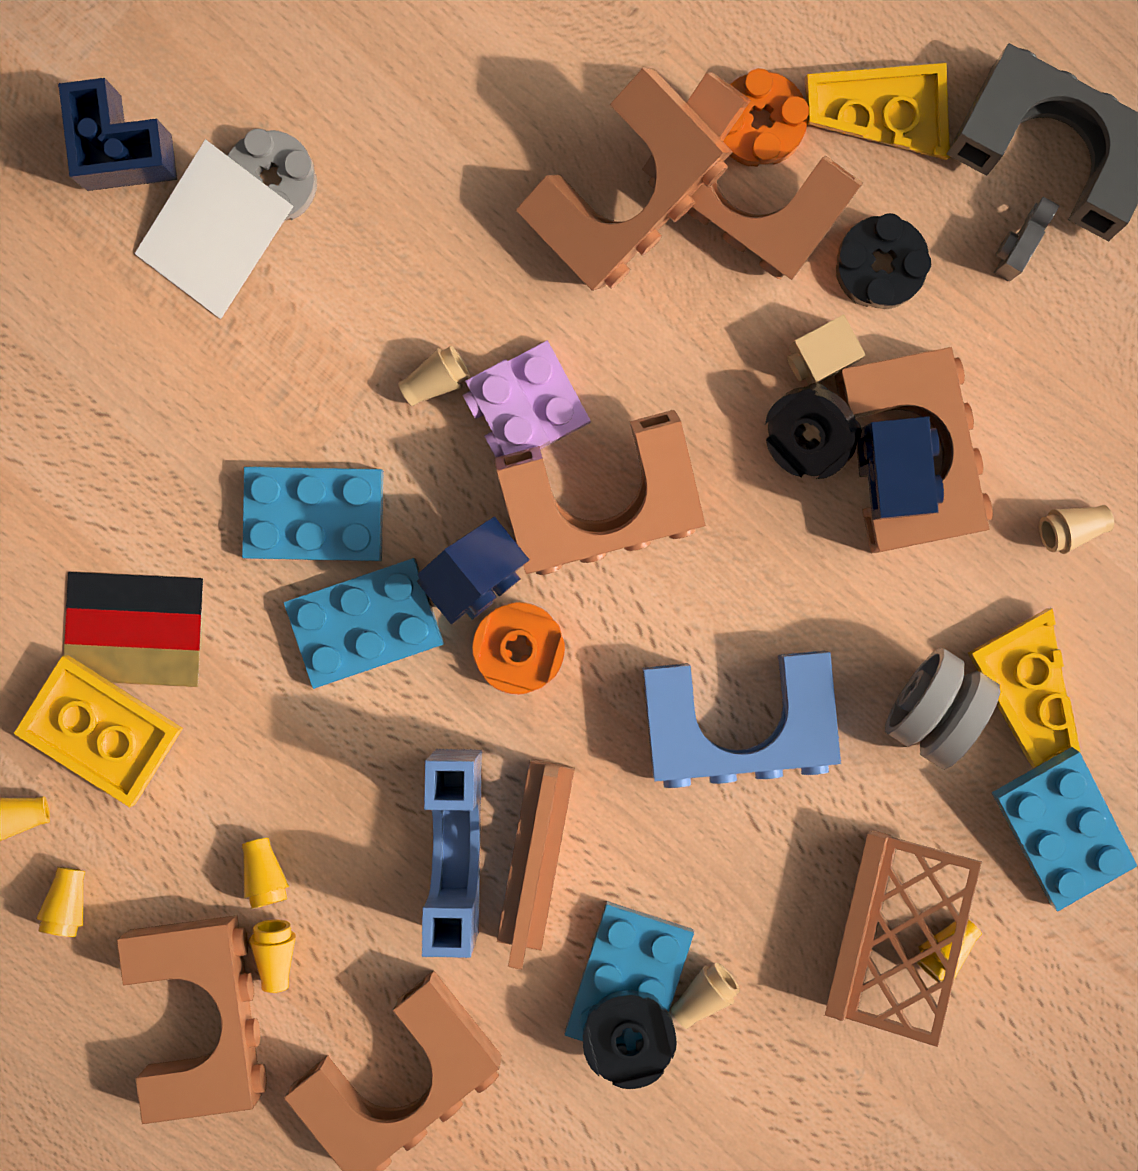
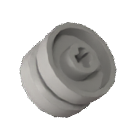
M939 648L931 653L918 667L899 694L886 721L885 733L908 747L920 741V755L945 770L953 766L965 755L987 725L1001 693L1000 684L979 671H973L964 676V661L946 649Z

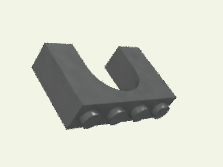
M1008 43L992 66L947 155L987 176L1003 157L1019 124L1034 118H1051L1069 125L1082 137L1087 145L1091 159V171L1088 181L1068 220L1109 242L1129 223L1138 205V112L1120 103L1113 95L1100 92L1079 81L1072 73L1059 70L1038 59L1031 51Z

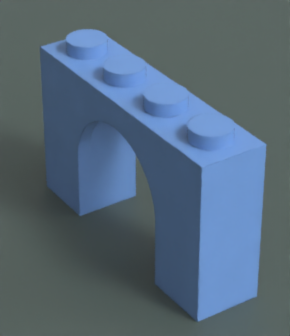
M813 651L778 655L783 704L780 721L776 729L765 741L754 747L742 750L723 748L714 744L703 735L695 715L691 665L686 663L643 667L654 781H663L664 788H679L690 786L691 778L709 777L710 783L721 784L737 781V774L755 772L756 779L783 777L784 769L801 768L802 775L829 773V765L841 764L831 653L827 651Z
M436 749L425 760L424 810H432L433 858L429 896L423 906L422 957L471 958L479 933L482 750Z

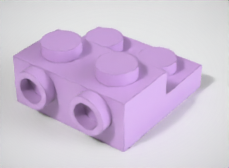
M548 340L509 361L505 359L466 380L470 391L465 393L463 397L474 418L478 419L484 415L492 432L484 436L495 457L540 446L541 450L591 423Z

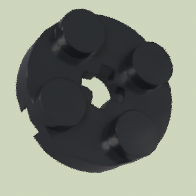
M887 213L882 216L866 218L852 227L841 241L837 255L836 277L844 293L859 305L883 309L898 307L911 299L921 289L927 273L930 271L932 264L927 243L917 228L908 221L902 220L896 214ZM877 251L883 255L888 253L893 258V261L890 263L893 271L889 274L884 269L875 272L871 266L876 260L873 253Z
M812 383L807 387L795 388L787 392L771 407L765 425L768 423L769 437L766 438L767 447L777 464L792 475L802 477L804 474L818 476L816 479L828 478L840 471L854 455L857 441L862 433L861 425L855 419L847 403L837 394L829 391L824 385L819 383ZM803 423L814 425L819 430L820 442L816 438L808 441L803 436L806 431Z
M634 990L618 991L602 998L588 1012L583 1028V1051L586 1061L591 1070L598 1076L600 1074L604 1079L611 1081L614 1086L622 1089H637L654 1083L664 1074V1069L669 1065L676 1051L677 1038L673 1020L667 1009L659 1003L653 994ZM632 1028L633 1032H640L643 1038L636 1041V1049L627 1050L625 1044H617L616 1038L622 1036L623 1029Z

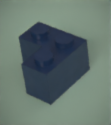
M105 78L58 84L70 178L87 191L177 180L172 134L157 118L125 122L122 96Z
M919 417L871 422L861 428V437L856 445L859 477L868 476L872 520L939 513L938 504L943 503L944 486L941 476L935 475L933 456H938L939 436L936 428H930V418Z
M494 516L444 549L417 574L419 579L416 582L452 625L465 614L473 620L492 605V601L497 598L493 591L500 597L519 582L521 578L516 572L530 559Z

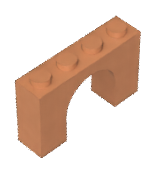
M642 68L610 104L644 140L654 157L657 174L656 185L646 207L630 220H610L592 209L561 175L545 176L516 209L523 219L592 291L603 288L606 285L612 289L620 283L630 272L631 269L626 264L636 253L639 252L642 256L648 253L662 238L658 230L670 218L674 222L678 221L694 205L695 201L691 198L693 193L703 183L707 188L710 187L728 169L724 161L732 153L731 149L654 69Z
M706 72L686 103L723 141L751 100L715 73ZM651 155L642 170L651 176L648 183L655 189L656 165L654 157ZM824 156L793 199L784 208L776 212L751 214L736 208L724 197L716 181L708 188L703 183L693 193L691 198L695 203L687 213L704 225H708L711 220L725 231L722 238L735 249L745 252L749 248L760 256L762 260L759 262V265L775 278L781 280L785 275L792 280L857 193L863 182L828 156Z
M952 347L840 370L835 375L838 396L847 403L855 418L891 410H903L921 417H929L931 426L937 429L942 445L943 460L939 475L943 481L944 500L943 503L938 504L939 513L872 520L871 507L862 509L871 554L990 530L988 520L993 518L992 504L988 494L982 493L979 475L983 474V460L979 449L972 446L969 431L974 428L973 412L970 404L963 402L960 385H963L965 381L964 368L960 358H954Z
M675 410L629 421L641 468V483L631 504L619 514L608 519L593 521L577 518L558 504L550 487L540 446L495 458L496 471L517 545L530 559L523 565L526 574L536 572L538 575L551 574L560 570L563 564L578 560L582 563L595 562L603 559L611 551L622 548L627 551L640 550L649 546L652 540L667 536L671 539L685 538L692 535L695 529L706 526L682 422Z
M238 915L130 929L117 939L123 986L169 979L193 982L206 990L214 999L222 1021L219 1043L210 1053L196 1058L148 1064L136 1077L142 1124L253 1110L262 1093L266 1091L267 1077L264 1064H258L256 1047L260 1045V1026L258 1019H252L249 1001L254 999V982L252 974L245 973L243 955H247L248 938L245 928H239Z
M434 970L398 998L393 1009L394 1013L422 1046L431 1063L432 1084L419 1099L408 1105L394 1108L375 1105L364 1099L355 1090L328 1055L296 1080L284 1097L342 1171H384L392 1162L390 1156L402 1147L406 1151L415 1147L427 1135L428 1131L425 1128L438 1118L442 1122L450 1119L463 1106L461 1099L474 1089L477 1093L483 1092L499 1077L497 1071L500 1069L501 1053Z

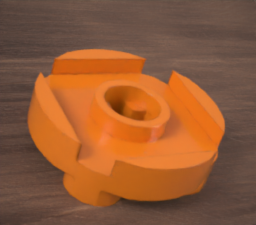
M761 68L751 70L747 75L737 78L730 84L751 101L723 142L732 151L730 157L741 164L758 167L759 164L768 165L773 163L774 165L789 158L800 145L807 128L809 107L797 86L786 77ZM753 110H767L771 114L769 119L774 123L773 126L768 128L762 125L758 130L751 125L754 117L750 113Z
M514 602L496 608L481 621L473 639V656L479 671L491 686L509 694H526L542 688L557 675L565 654V642L559 624L543 608L524 602ZM518 635L526 636V644L532 647L531 655H523L520 661H515L512 659V651L506 649V644L508 640L516 641Z

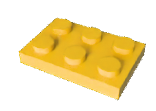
M65 655L58 661L14 734L130 808L137 803L183 728L71 656Z

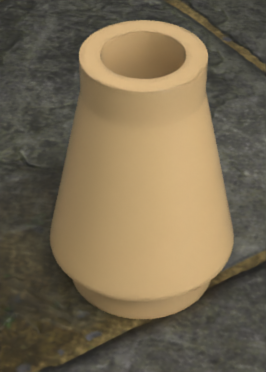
M452 346L444 350L438 348L406 379L399 382V387L411 406H415L421 401L462 388V382L470 378V374L462 358Z
M1106 505L1089 508L1052 509L1048 516L1042 517L1039 521V533L1046 549L1050 552L1059 551L1062 554H1066L1095 537L1112 531L1114 528L1113 514Z
M715 963L710 968L704 966L670 1009L678 1023L684 1028L689 1029L696 1022L734 1004L733 997L740 992V989L732 975L721 964Z

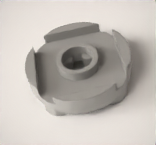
M253 129L228 154V157L261 182L263 180L260 174L263 170H269L271 167L278 168L277 175L282 179L281 183L278 186L271 183L268 187L293 205L285 220L289 218L293 220L301 216L312 203L317 190V176L314 164L305 147L291 135L276 130Z

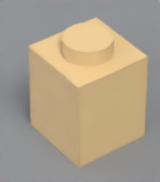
M843 314L795 340L789 347L792 355L788 356L787 359L796 378L799 381L805 379L808 385L812 383H820L837 374L840 370L854 365L864 358L866 354Z

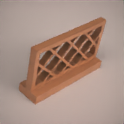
M530 760L497 936V942L512 945L508 963L510 968L522 970L526 948L542 951L575 768L535 760Z
M873 830L869 832L863 850L824 1016L840 1021L846 1018L938 1047L982 861L894 838L890 834ZM896 849L915 854L925 872L902 884L892 868ZM924 857L941 862L931 868ZM949 864L970 869L966 887L948 897L934 872ZM928 876L943 901L920 913L906 888ZM890 877L896 888L886 893ZM900 893L914 917L891 929L881 912L885 900ZM963 896L960 912L958 913L952 902ZM946 906L957 925L954 934L937 942L923 918ZM918 922L931 947L909 958L895 934ZM878 923H880L885 933L875 938ZM889 938L903 962L881 974L871 958L873 946ZM952 942L950 955L948 959L945 953L943 952L942 947ZM936 952L946 972L943 980L927 988L913 964ZM869 968L874 978L864 983ZM907 968L921 992L898 1003L885 979ZM877 983L892 1008L879 1015L858 1010L862 992ZM941 989L937 1005L931 993ZM925 998L935 1014L932 1031L929 1032L913 1027L902 1009ZM896 1013L900 1022L887 1018Z

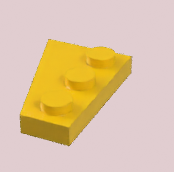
M946 63L814 73L805 76L806 102L809 107L808 125L943 160L950 158L947 155L950 145Z
M1053 608L1041 611L968 652L977 671L1000 684L1001 693L997 706L1032 769L1071 747L1080 752L1071 700L1067 696L1062 667H1064L1062 653L1057 647L1053 626L1056 625Z

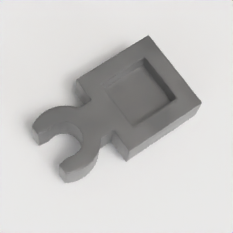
M1042 197L1039 203L1034 204L1021 230L1016 234L1010 231L998 248L995 256L999 257L1001 261L994 271L995 274L1010 282L1023 272L1044 236V230L1056 214L1059 205L1045 197Z

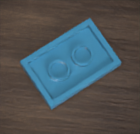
M244 467L242 558L382 561L384 471L382 469Z
M415 558L284 602L313 689L444 645L429 597L416 582L419 579L417 574L420 570Z
M1071 747L992 792L1045 896L1057 912L1138 866L1081 753L1075 748Z
M606 901L565 1028V1036L583 1041V1028L589 1010L602 998L618 991L634 990L653 994L669 1012L693 939L694 930ZM632 1028L623 1029L622 1036L616 1038L617 1044H625L627 1050L636 1049V1041L642 1039L643 1036L640 1032H633Z

